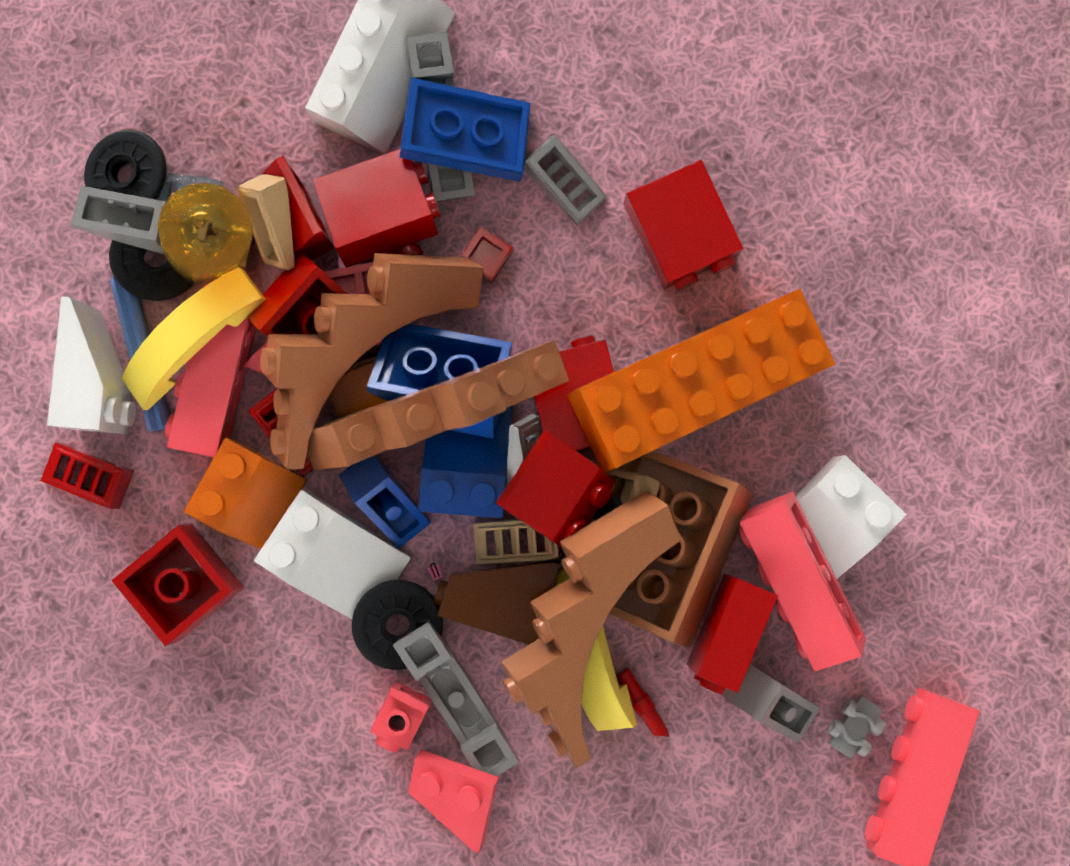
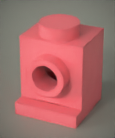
M396 681L392 685L370 730L371 733L377 735L376 744L395 753L398 752L400 747L408 751L432 700ZM394 715L402 716L405 719V727L398 729L392 726L391 717Z

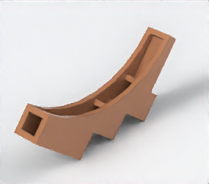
M374 253L373 266L369 268L367 274V285L370 294L322 293L321 305L316 308L314 314V325L318 334H268L267 348H263L261 351L260 366L262 373L277 388L274 393V410L278 415L277 427L271 432L270 446L272 453L277 456L286 469L304 468L309 438L322 406L340 378L361 355L388 334L417 319L448 310L478 308L484 267L466 257Z
M555 341L545 342L428 388L315 425L309 438L307 454L314 471L351 466L385 450L408 447L445 430L474 425L506 411V408L568 382L569 378Z
M648 491L641 493L578 530L572 536H568L560 541L566 556L562 560V565L569 579L530 602L537 617L532 621V624L540 638L501 661L508 676L502 682L513 702L517 704L522 701L533 715L537 714L545 727L550 726L552 732L547 735V738L559 757L566 754L576 768L591 759L583 735L581 697L584 673L593 644L609 612L629 584L654 559L681 541L669 506Z

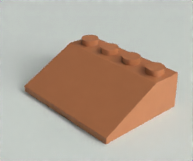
M651 451L620 466L619 469L643 474L659 481L660 486L657 498L669 506L681 541L654 559L629 584L609 614L672 643L690 647L738 533L739 522L746 513L754 493L737 482ZM624 480L622 482V486L619 492V499H621L623 488L626 482Z

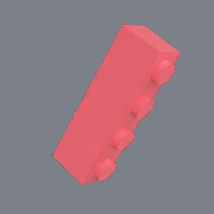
M248 318L237 327L227 324L186 362L184 374L178 376L177 384H175L174 396L178 398L175 413L169 416L165 426L168 448L214 457L224 439H231L247 367H244L250 357L256 326Z
M792 491L748 509L739 522L741 525L739 531L742 541L748 549H753L759 561L758 570L763 582L767 586L771 585L774 593L778 595L776 601L778 612L784 622H790L796 634L795 643L803 659L808 658L814 672L861 657L866 637L794 492Z
M919 687L916 696L912 695L909 698L905 707L907 723L903 735H898L892 746L891 757L894 759L890 774L885 775L879 785L878 798L881 801L876 816H870L865 828L866 846L877 857L902 866H929L980 712L979 710Z

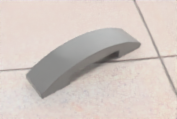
M447 32L406 37L411 77L454 86V69ZM426 163L431 191L436 202L475 196L471 172Z
M429 621L393 644V647L415 681L419 680L459 741L461 751L472 768L499 776L519 763L513 748L471 679Z

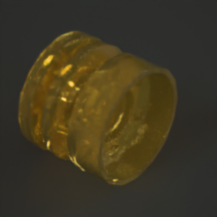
M210 183L187 185L173 193L161 208L157 226L164 257L173 270L190 281L209 284L228 272L242 267L248 257L253 233L250 214L240 198L225 187ZM206 222L213 224V233L217 236L208 235L205 240L199 239L198 229L195 227L203 228Z

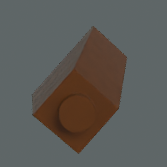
M544 561L452 573L449 581L441 580L434 599V604L440 605L437 616L529 645L536 641L538 636L532 624V621L537 617L530 602L553 588L560 565L554 561Z

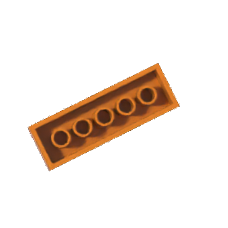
M799 288L582 386L567 395L600 468L606 472L819 373L836 363Z

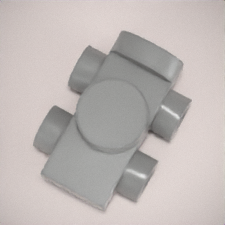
M860 695L856 701L849 698L844 703L841 712L845 715L841 721L838 719L832 721L827 730L832 735L828 743L850 759L855 752L865 757L872 747V743L865 739L868 732L870 731L875 736H879L886 726V722L879 718L883 710Z

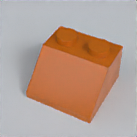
M225 438L183 512L220 533L262 549L308 479L291 469H286L282 464L238 440Z

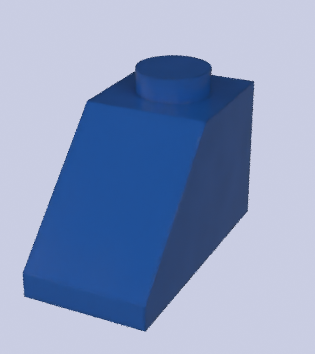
M377 455L349 466L338 475L354 503L398 548L431 524L423 512H418V505Z

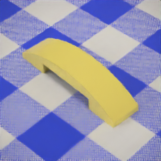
M237 268L226 273L189 297L171 312L137 349L124 371L122 380L143 410L148 411L177 384L172 375L227 324L237 327L266 300L243 269Z
M565 569L558 570L555 578V587L569 579ZM602 626L593 644L584 673L581 705L597 731L634 728L637 722L627 684L618 685Z

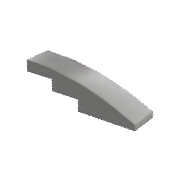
M81 186L71 226L75 229L117 242L232 270L241 268L246 273H248L255 243V237L250 228L213 222L210 215L169 208L165 201Z

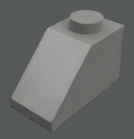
M752 664L749 665L739 692L736 693L727 689L723 697L760 723L797 743L800 742L820 709L817 705Z

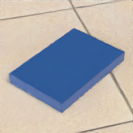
M411 77L408 85L399 158L520 182L524 175L531 103Z

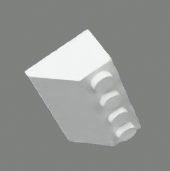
M358 0L305 107L313 122L379 154H387L405 116L408 85L411 78L406 37L447 32L455 12L441 0Z

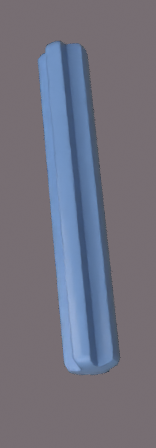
M113 276L110 282L131 360L137 349L149 336L141 299L126 291ZM165 395L148 411L143 410L149 431L158 432L165 430L166 422L170 416Z

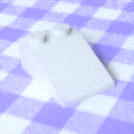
M61 296L47 426L128 435V426H132L135 421L136 406L131 401L132 393L122 380L124 372L101 311L71 297Z
M846 455L833 457L796 495L836 579L876 547L907 515Z
M300 490L254 561L289 585L352 619L354 610L362 596L380 583L397 580L412 557L311 490Z

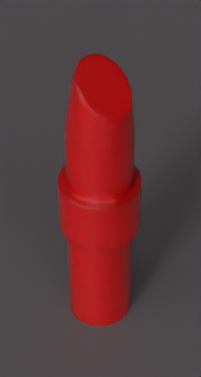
M625 668L616 674L620 685L627 684L632 707L637 715L642 717L652 734L670 737L662 718L654 708V702L648 693L643 691L630 669Z

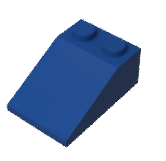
M408 324L383 338L367 384V392L387 401L411 394L512 356V342ZM500 413L469 427L451 430L493 439Z
M513 405L500 413L493 439L445 430L425 440L418 512L504 518V509L497 505L496 502L506 487L509 429L512 424Z

